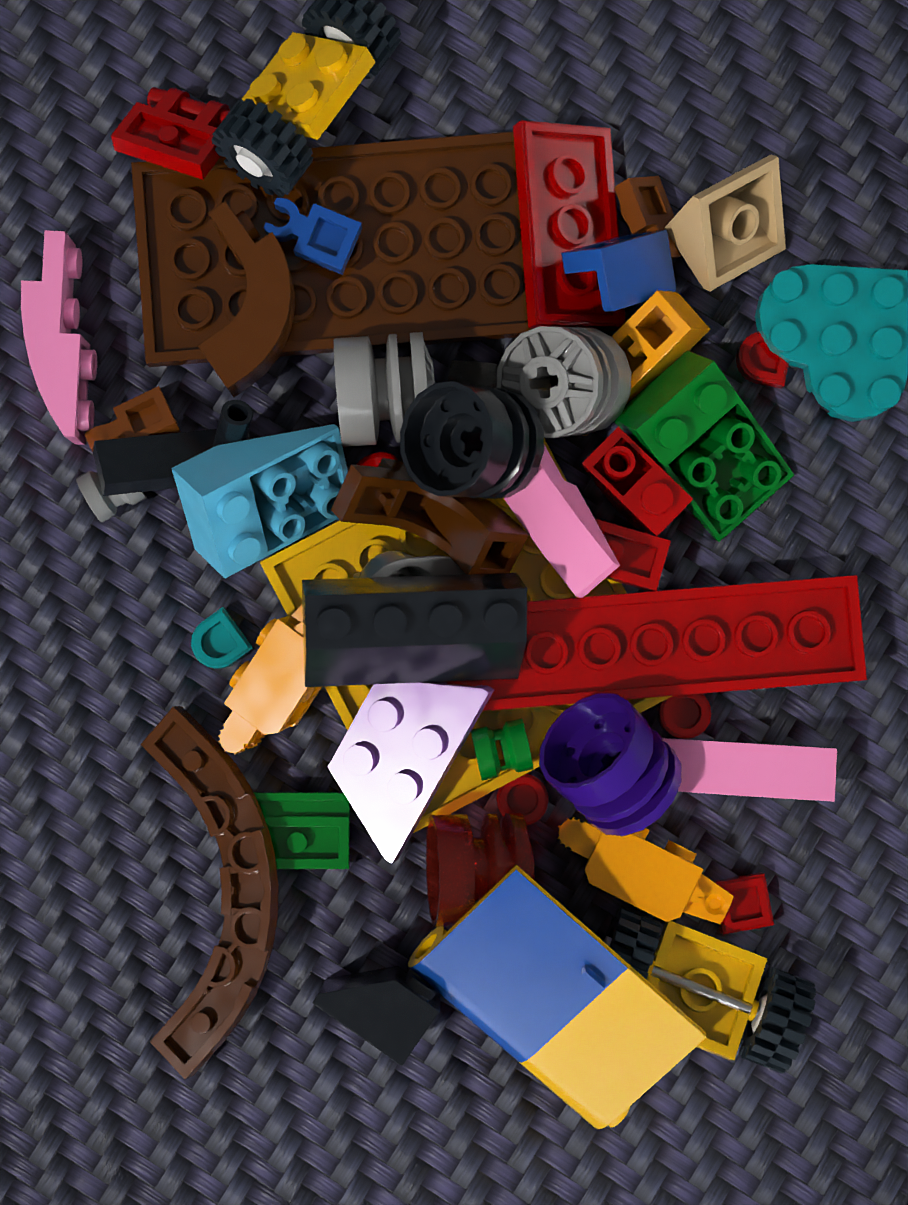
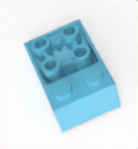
M335 424L217 445L171 468L194 548L224 578L241 571L337 520L338 518L331 511V508L348 473L339 428Z

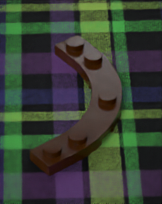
M173 706L141 745L189 795L200 812L210 836H215L223 863V867L219 869L222 890L221 914L225 915L219 944L214 946L207 967L195 989L150 1041L186 1080L194 1076L227 1039L243 1018L257 994L267 970L274 945L278 919L279 886L271 835L262 809L248 781L233 759L224 752L220 744L182 706Z

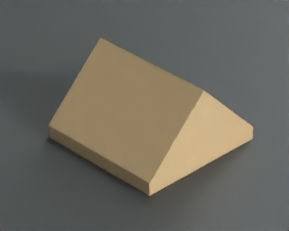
M771 154L692 196L665 226L664 229H667L668 235L675 243L703 289L712 291L786 249L779 158Z

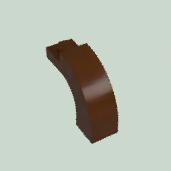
M226 201L208 212L214 227L245 270L247 280L246 295L243 305L235 318L220 331L200 343L198 347L234 398L262 378L282 353L294 321L295 292L288 263L273 232L254 243L260 237V234L243 210L235 215Z
M382 458L378 467L351 464L331 508V511L341 522L391 526L416 534L444 551L465 574L510 573L529 536L514 519L488 499L436 496L421 489L408 475L404 462Z

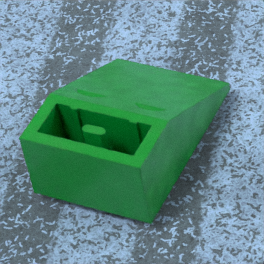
M686 351L628 402L622 414L614 421L693 498L686 508L718 542L794 476V473L715 361L690 351Z

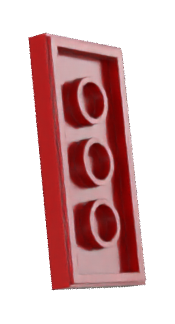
M521 120L513 126L528 328L539 326L585 327L604 331H618L626 323L625 308L605 312L602 307L597 272L588 271L565 274L561 255L563 252L619 237L611 128Z

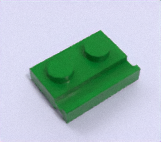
M253 792L262 809L271 835L277 869L350 868V802L343 792Z

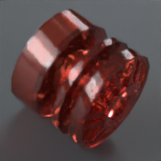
M485 813L479 837H473V831L467 814L430 815L426 835V881L429 912L433 926L444 927L456 924L475 905L476 901L485 896L516 865L534 880L533 850L529 841L526 821L522 813H505L502 829H500V823L495 813Z

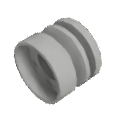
M539 326L521 333L506 348L497 369V388H505L516 392L528 400L537 411L545 438L587 435L607 428L622 414L631 394L632 372L626 353L613 337L596 328ZM557 377L558 386L551 387V378Z
M423 332L410 333L411 356L398 357L397 334H389L385 358L378 359L374 357L372 344L368 336L334 338L335 381L342 447L376 445L379 435L380 421L390 420L396 442L400 443V430L406 410L420 392L435 383L433 360H431L425 345Z

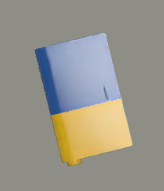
M518 865L512 868L449 930L440 925L431 931L415 949L408 962V967L596 1129H602L606 1126H617L626 1117L630 1106L707 1038L706 1032Z

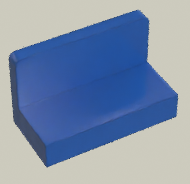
M667 229L627 234L561 253L565 274L588 271L597 272L602 307L605 312L616 311L647 301L657 290L672 292L676 290Z

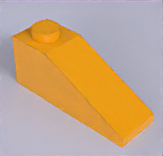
M657 290L612 336L626 353L632 372L631 394L627 403L711 330L678 292Z

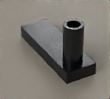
M241 400L227 401L221 409L217 429L94 441L93 456L103 496L177 488L172 467L217 445L251 439L249 429L253 418L252 408Z

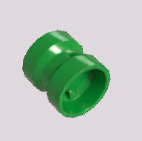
M522 718L507 721L503 728L491 730L485 726L471 730L481 780L496 778L503 770L513 769L516 772H523L533 769L530 747ZM496 740L500 741L503 759L500 760L496 748Z

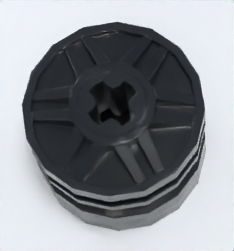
M455 381L434 383L420 392L406 410L400 430L401 457L408 475L421 489L436 496L483 499L509 498L525 489L538 472L544 453V430L536 409L521 394L505 388L477 386L475 384Z

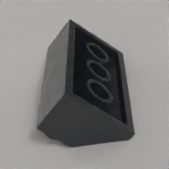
M517 573L302 580L305 687L518 679L527 643V587Z

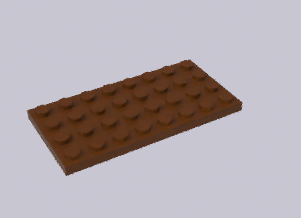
M513 132L311 148L313 152L311 155L313 157L312 163L288 195L285 194L283 197H278L275 193L273 195L266 194L262 186L259 189L251 186V181L246 177L242 180L236 175L238 170L234 167L229 168L224 163L226 157L223 156L218 159L204 180L147 161L131 162L145 361L148 367L209 363L198 345L228 325L243 305L247 288L245 270L214 227L208 212L226 201L235 215L243 210L260 234V237L254 243L266 236L264 231L265 223L273 224L276 227H283L289 222L290 216L276 210L274 205L276 198H285L292 201L297 206L299 213L307 217L314 203L362 223L361 233L343 275L295 256L293 250L297 240L291 239L286 242H279L290 269L295 292L294 321L287 343L279 357L334 352V338L368 336L372 349L386 348L389 334H397L398 347L410 346V333L423 332L425 345L517 338L521 333L534 329L528 328Z

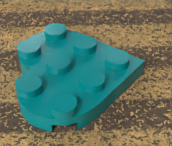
M810 264L791 267L778 273L760 295L755 313L757 332L761 334L770 351L785 360L790 366L803 369L807 391L813 393L818 404L830 411L827 414L831 417L849 422L868 420L895 406L905 389L908 376V270Z

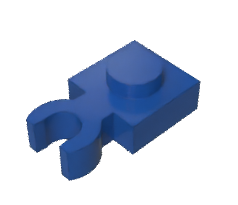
M276 198L274 202L276 210L288 214L290 219L283 227H276L273 224L265 223L264 231L266 235L273 232L278 242H286L291 239L297 240L293 250L295 256L343 275L361 233L362 223L314 203L307 217L299 213L297 206L292 201L285 198Z

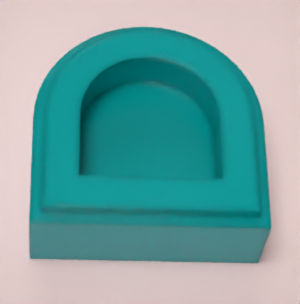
M224 607L202 621L194 630L191 639L192 651L197 660L203 665L214 669L230 667L255 649Z

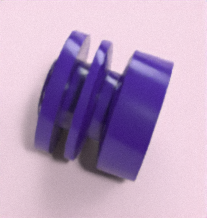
M597 693L581 699L560 714L548 729L540 747L539 766L545 779L564 798L572 802L575 809L584 815L595 828L606 835L626 836L644 830L658 820L672 804L682 782L681 762L675 751L668 743L663 741L656 731L649 727L645 718L628 700L613 693Z

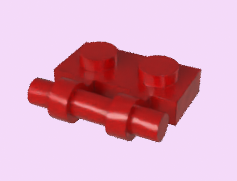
M152 87L147 96L148 105L136 102L111 134L114 150L204 180L221 157L215 151L217 146L212 144L211 139L214 131L230 112L229 106L215 100L204 103L191 99L188 92L174 87L168 91Z

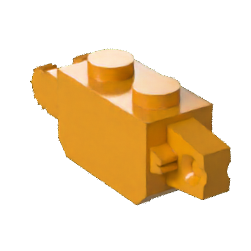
M302 604L292 615L279 619L274 618L267 623L256 640V644L260 648L251 662H244L232 676L229 685L233 690L224 704L233 711L224 723V729L220 730L221 734L218 735L220 738L218 742H220L224 752L234 753V755L244 752L246 748L250 749L258 746V743L262 742L261 738H264L267 734L279 733L286 728L298 725L323 687H305Z
M574 817L572 819L567 818L562 825L558 826L560 844H565V848L569 846L571 851L588 859L585 865V872L589 884L665 922L680 918L682 913L717 924H721L725 918L734 896L702 874L704 869L693 864L696 853L668 840L663 849L645 840L650 831L646 828L626 836L606 835L586 821L580 822V818L576 820Z

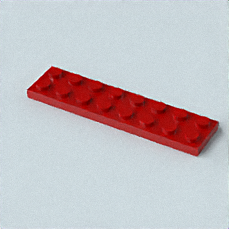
M857 575L527 601V643L518 679L444 682L453 685H486L494 689V692L483 711L575 704L577 701L597 693H613L624 699H639L867 680Z

